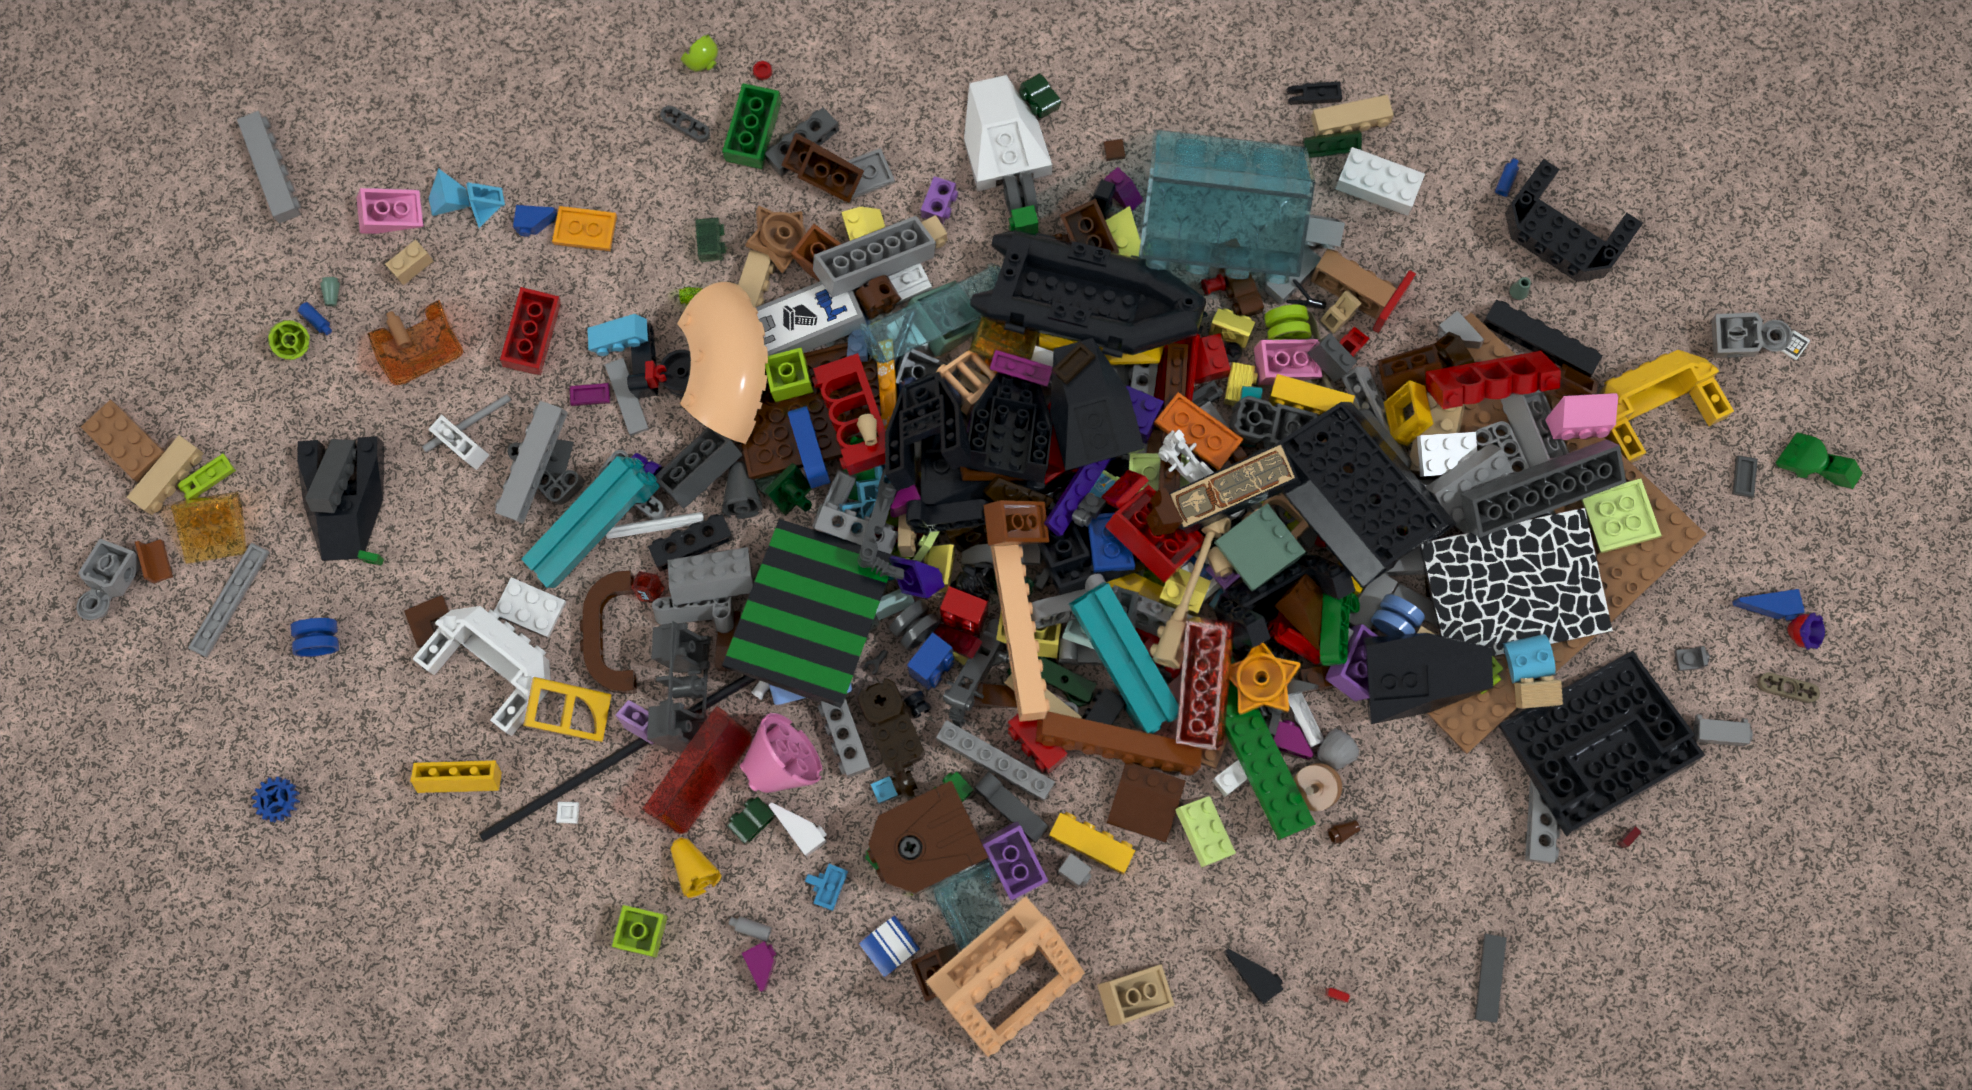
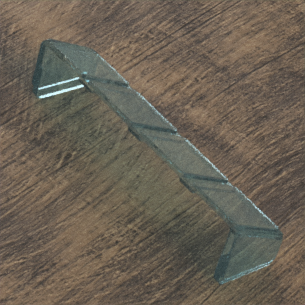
M989 263L987 264L988 269L870 325L860 324V330L871 358L879 363H887L912 351L916 347H920L980 318L982 315L970 306L972 295L994 289L1001 268L996 264Z

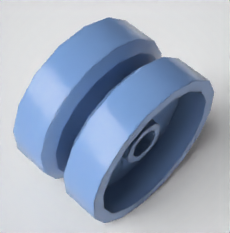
M1386 594L1380 603L1382 610L1375 611L1371 618V623L1387 636L1415 634L1414 628L1420 627L1425 616L1420 609L1407 600L1392 594Z

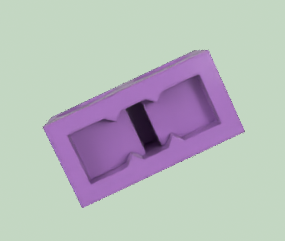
M934 176L921 208V217L929 219L936 215L941 224L944 223L945 218L949 219L952 211L950 205L956 201L958 196L956 183ZM947 191L948 193L941 195L939 192ZM936 207L941 208L938 212L933 211Z

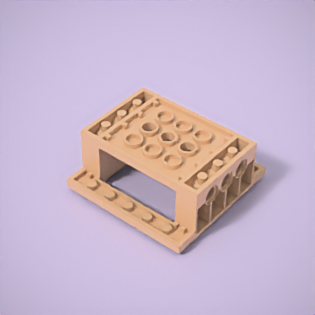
M1025 896L930 977L926 983L981 1050L989 1057L991 1054L997 1053L1006 1041L1013 1039L1021 1028L1029 1025L1037 1014L1045 1011L1052 1001L1061 997L1067 988L1077 983L1085 972L1052 923ZM1039 950L1059 974L993 1030L974 1005L983 1001L990 991L999 987L1005 978L1014 974L1020 965L1030 960Z

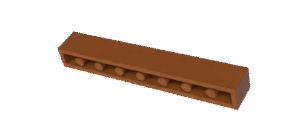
M1047 711L1045 719H1038L1036 742H1041L1045 746L1055 745L1065 750L1082 751L1087 755L1097 754L1106 759L1115 758L1125 763L1134 762L1142 764L1144 767L1161 768L1167 772L1176 771L1185 776L1194 775L1201 768L1202 745L1049 711Z

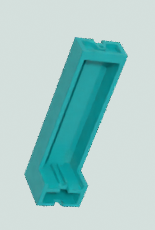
M617 456L522 557V561L531 571H535L538 579L546 588H556L635 503H645L660 488V485L656 482L657 478L652 473L644 471V464L638 458Z
M1102 582L1070 602L1068 605L1127 704L1124 708L1134 726L1143 732L1154 733L1161 728L1160 725L1165 720L1167 722L1175 720L1178 717L1177 714L1182 712L1109 583Z

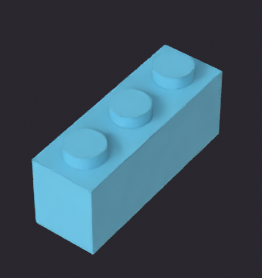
M636 314L588 328V350L597 353L598 356H606L613 351H623L627 347H637L640 343L648 341L647 319Z

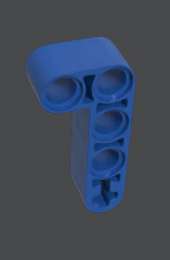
M807 406L788 411L811 489L831 483Z

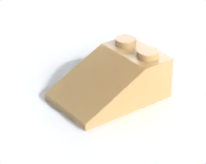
M1162 964L1097 985L1110 1026L1124 1024L1175 1006Z

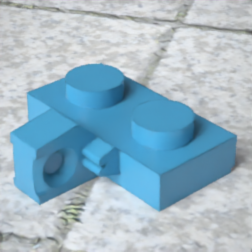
M828 864L825 874L820 873L818 877L808 874L805 882L814 885L813 891L817 892L813 904L833 911L849 871Z

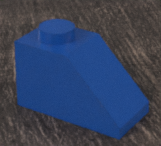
M516 205L513 227L520 236L529 237L530 235H537L557 219L558 213L554 207Z

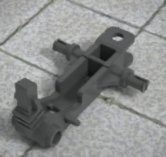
M884 468L877 489V499L857 562L862 568H872V572L876 568V574L881 571V577L888 575L903 580L904 569L889 565L885 560L876 557L878 546L875 534H882L888 512L898 492L891 483L884 482Z
M998 619L990 620L980 638L982 641L974 657L967 660L956 681H947V684L952 687L945 691L943 700L946 701V704L952 706L949 709V718L952 719L953 724L960 728L966 722V719H964L965 711H971L973 708L974 696L984 698L983 694L977 692L980 681L983 682L993 666L1002 662H1010L1008 651H1002L1006 644L996 640L999 625ZM964 678L973 681L969 685V690L961 687L962 684H965Z

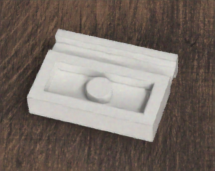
M921 263L889 276L890 281L901 297V300L896 303L897 305L932 290V285Z

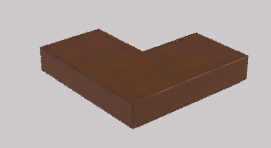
M443 595L404 610L418 648L423 647L435 632L432 622L449 612Z

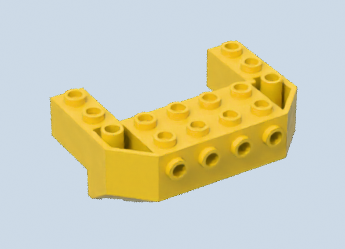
M1675 350L1669 354H1662L1652 362H1645L1635 370L1630 369L1620 377H1613L1604 382L1605 386L1600 390L1599 394L1617 393L1618 404L1616 425L1605 439L1620 445L1621 454L1631 463L1639 460L1647 452L1630 425L1629 420L1687 393L1692 397L1708 426L1726 419L1734 410L1714 378L1719 372L1718 368L1705 358L1681 350Z

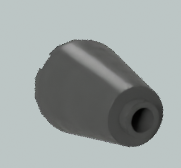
M738 461L729 468L722 511L724 515L730 518L731 515H737V519L752 518L759 514V510L762 511V502L755 481L749 479L746 464Z

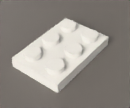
M1476 432L1417 436L1420 477L1444 475L1477 452Z
M511 577L494 612L505 620L549 638L566 601Z

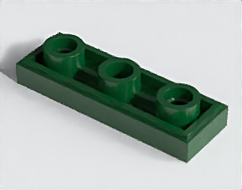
M1043 657L1040 658L1043 665L1041 678L1045 679L1046 683L1088 703L1096 683ZM1066 677L1068 682L1062 683L1060 678Z

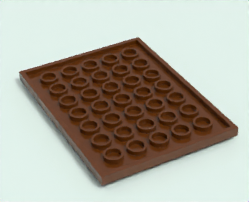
M878 334L869 337L868 361L861 363L881 416L875 344L881 342L880 335ZM848 342L804 353L813 393L775 402L767 378L765 391L762 390L760 399L762 406L761 409H757L754 418L756 421L755 426L746 444L742 443L749 479L755 480L782 473L791 463L795 464L798 468L803 467L788 411L804 406L808 408L824 462L843 457L837 441V432L834 430L829 418V409L824 403L820 388H815L812 377L815 376L813 368L847 357ZM860 382L833 391L829 397L831 399H840L863 390ZM866 404L843 412L838 416L837 420L847 422L859 418L861 415L871 413ZM858 432V433H856V434H853V435L849 436V437L845 440V443L848 444V445H850V441H851V437H852V436L859 437V438H863V437H862L861 433Z

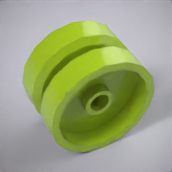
M1303 305L1280 306L1269 310L1264 315L1265 325L1269 328L1267 331L1268 340L1309 339L1312 335L1310 325L1307 323L1309 319L1308 310Z

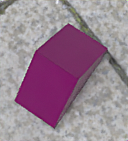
M915 485L897 492L890 507L891 517L895 518L906 514L907 501H921Z

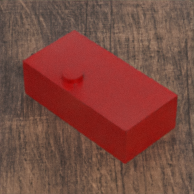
M520 287L500 357L502 367L536 375L542 374L561 306L559 296Z

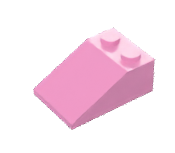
M360 188L356 197L360 233L378 234L423 227L419 190Z
M1318 339L1261 340L1254 347L1258 385H1273L1277 374L1301 381L1321 378V367L1307 354L1318 342Z

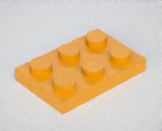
M559 206L552 243L561 246L611 251L617 214L614 212Z

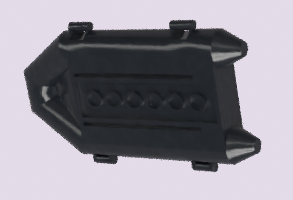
M1011 230L995 234L992 239L991 246L1005 257L994 289L973 294L970 306L987 320L1005 324L1004 330L1023 335L1025 330H1030L1075 342L1093 338L1097 345L1103 348V354L1122 358L1123 353L1135 355L1196 336L1205 309L1206 298L1158 263L1151 262V259L1131 255V257L1120 255L1100 247L1074 241L1070 243L1057 240L1056 237L1046 234H1032L1020 230Z

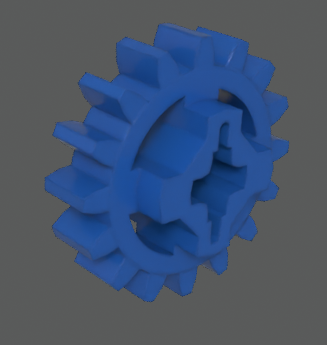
M276 777L275 780L268 778L267 784L261 782L262 788H255L258 795L252 796V799L257 800V803L252 805L253 808H259L256 814L259 816L263 815V820L267 821L270 819V822L274 823L277 819L283 822L284 816L292 817L290 811H297L294 804L300 803V800L295 799V796L300 793L293 791L296 785L289 784L290 780L288 779L282 781L281 777Z

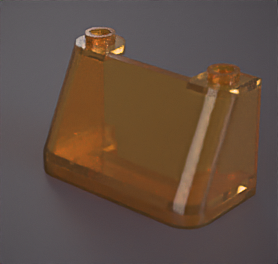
M440 300L429 304L425 308L427 320L406 329L412 341V345L407 349H399L394 337L385 328H379L367 333L376 360L392 384H405L458 359L463 354L460 340Z

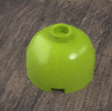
M707 34L689 47V54L685 52L680 59L690 70L697 72L707 69L710 71L717 64L715 59L718 56V48L714 40Z
M283 320L276 323L270 329L268 344L278 357L290 360L297 359L308 350L310 336L306 328L300 323L293 320Z

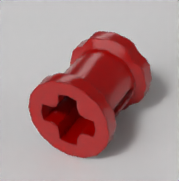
M1217 274L1216 277L1208 280H1201L1202 289L1206 296L1218 290H1226L1225 280L1221 274Z

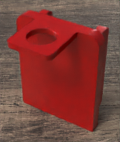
M1280 611L1278 616L1266 625L1268 632L1271 626L1274 625L1269 633L1270 638L1274 635L1277 642L1317 665L1320 662V649L1317 650Z

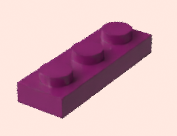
M995 350L990 366L992 371L1046 387L1048 386L1052 373L1051 369L1053 368Z

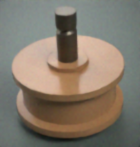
M1311 764L1301 769L1294 778L1310 811H1322L1331 807L1339 800L1342 794L1340 775L1327 764Z

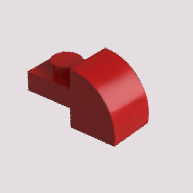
M1353 327L1340 340V344L1355 358L1370 338L1356 327Z

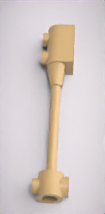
M1223 518L1201 529L1206 536L1181 603L1177 606L1171 618L1167 620L1166 625H1161L1158 628L1157 635L1160 641L1158 645L1153 644L1150 650L1153 660L1160 665L1180 669L1193 634L1192 629L1186 624L1188 605L1213 538H1220L1222 534L1230 530V518Z

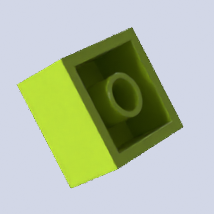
M802 347L768 356V364H765L770 391L775 402L814 392Z
M623 905L612 947L657 958L668 916Z

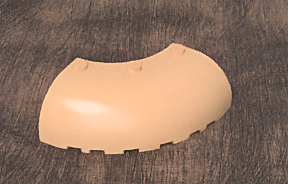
M718 282L698 292L689 302L677 323L687 338L691 357L689 381L680 405L699 422L713 431L734 441L746 444L756 423L754 418L757 409H761L762 406L760 402L762 390L765 391L767 375L764 374L765 364H768L767 347L764 346L763 337L765 336L762 322H759L758 311L750 302L751 299L748 294L737 284Z

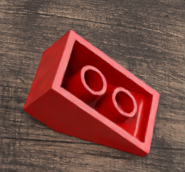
M1221 333L1200 338L1194 385L1229 377L1231 368Z

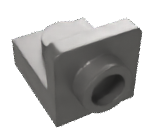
M1705 646L1674 651L1678 671L1703 669L1708 666L1710 658L1708 651L1705 650Z

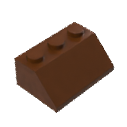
M1096 198L1060 215L1071 241L1108 249L1116 254L1120 253Z
M1434 344L1378 360L1381 381L1387 399L1409 380L1424 385L1426 388V371L1443 368L1441 360L1437 355L1438 350Z

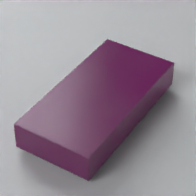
M609 383L570 386L571 406L610 403Z

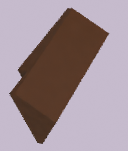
M795 133L781 165L797 173V178L847 203H850L864 173V170L798 133Z

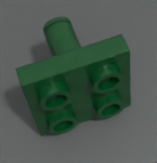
M793 463L764 490L778 510L785 516L796 505L804 512L809 511L812 507V502L805 497L812 490L811 486L799 468Z

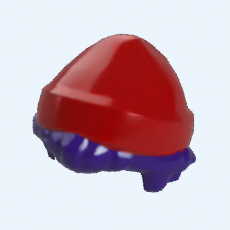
M1814 612L1801 614L1796 617L1787 627L1790 638L1799 647L1806 648V650L1810 648L1818 649L1825 635L1823 617L1816 615Z

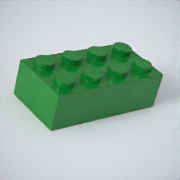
M742 83L722 150L726 162L758 169L763 168L766 158L765 153L769 148L782 103L780 91Z

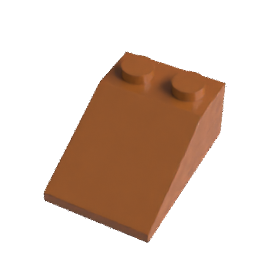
M1000 500L984 505L988 546L1049 542L1048 527L1044 524L1047 519L1045 502Z

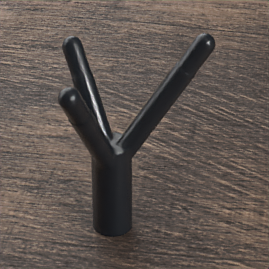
M1293 279V283L1305 296L1306 300H1287L1286 303L1325 309L1326 302L1312 299L1299 282Z

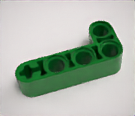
M1323 593L1320 660L1324 666L1340 665L1347 662L1350 614L1358 613L1360 610L1359 599L1354 593L1340 600Z

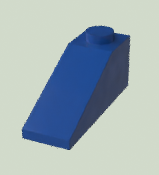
M1799 589L1741 597L1733 601V606L1775 619L1785 618L1786 622L1792 621L1805 613Z

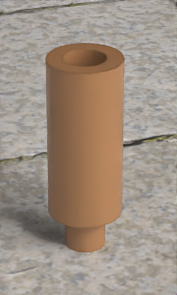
M393 311L386 314L388 317L386 323L398 348L401 350L409 348L412 345V341L400 317L395 316Z

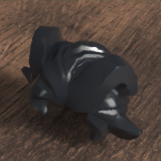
M964 564L962 567L963 571L959 572L956 580L951 583L950 587L988 601L991 584L988 578L991 573L990 568L987 566L983 570H979Z

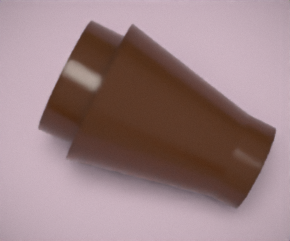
M1356 820L1334 824L1327 830V833L1333 844H1342L1351 836L1360 832V826Z

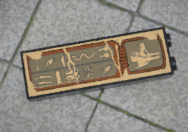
M1281 442L1170 492L1169 495L1183 520L1182 524L1178 527L1179 530L1190 534L1298 486L1301 482L1288 451Z

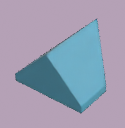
M438 168L429 195L432 216L470 207L467 189Z
M468 182L466 186L469 202L480 228L501 206H505L503 191L500 187Z

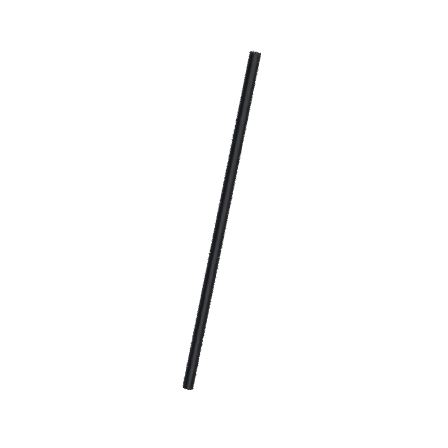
M744 675L710 695L706 700V710L757 679ZM702 701L687 710L693 713H702ZM642 738L636 739L479 833L481 839L484 842L650 743Z

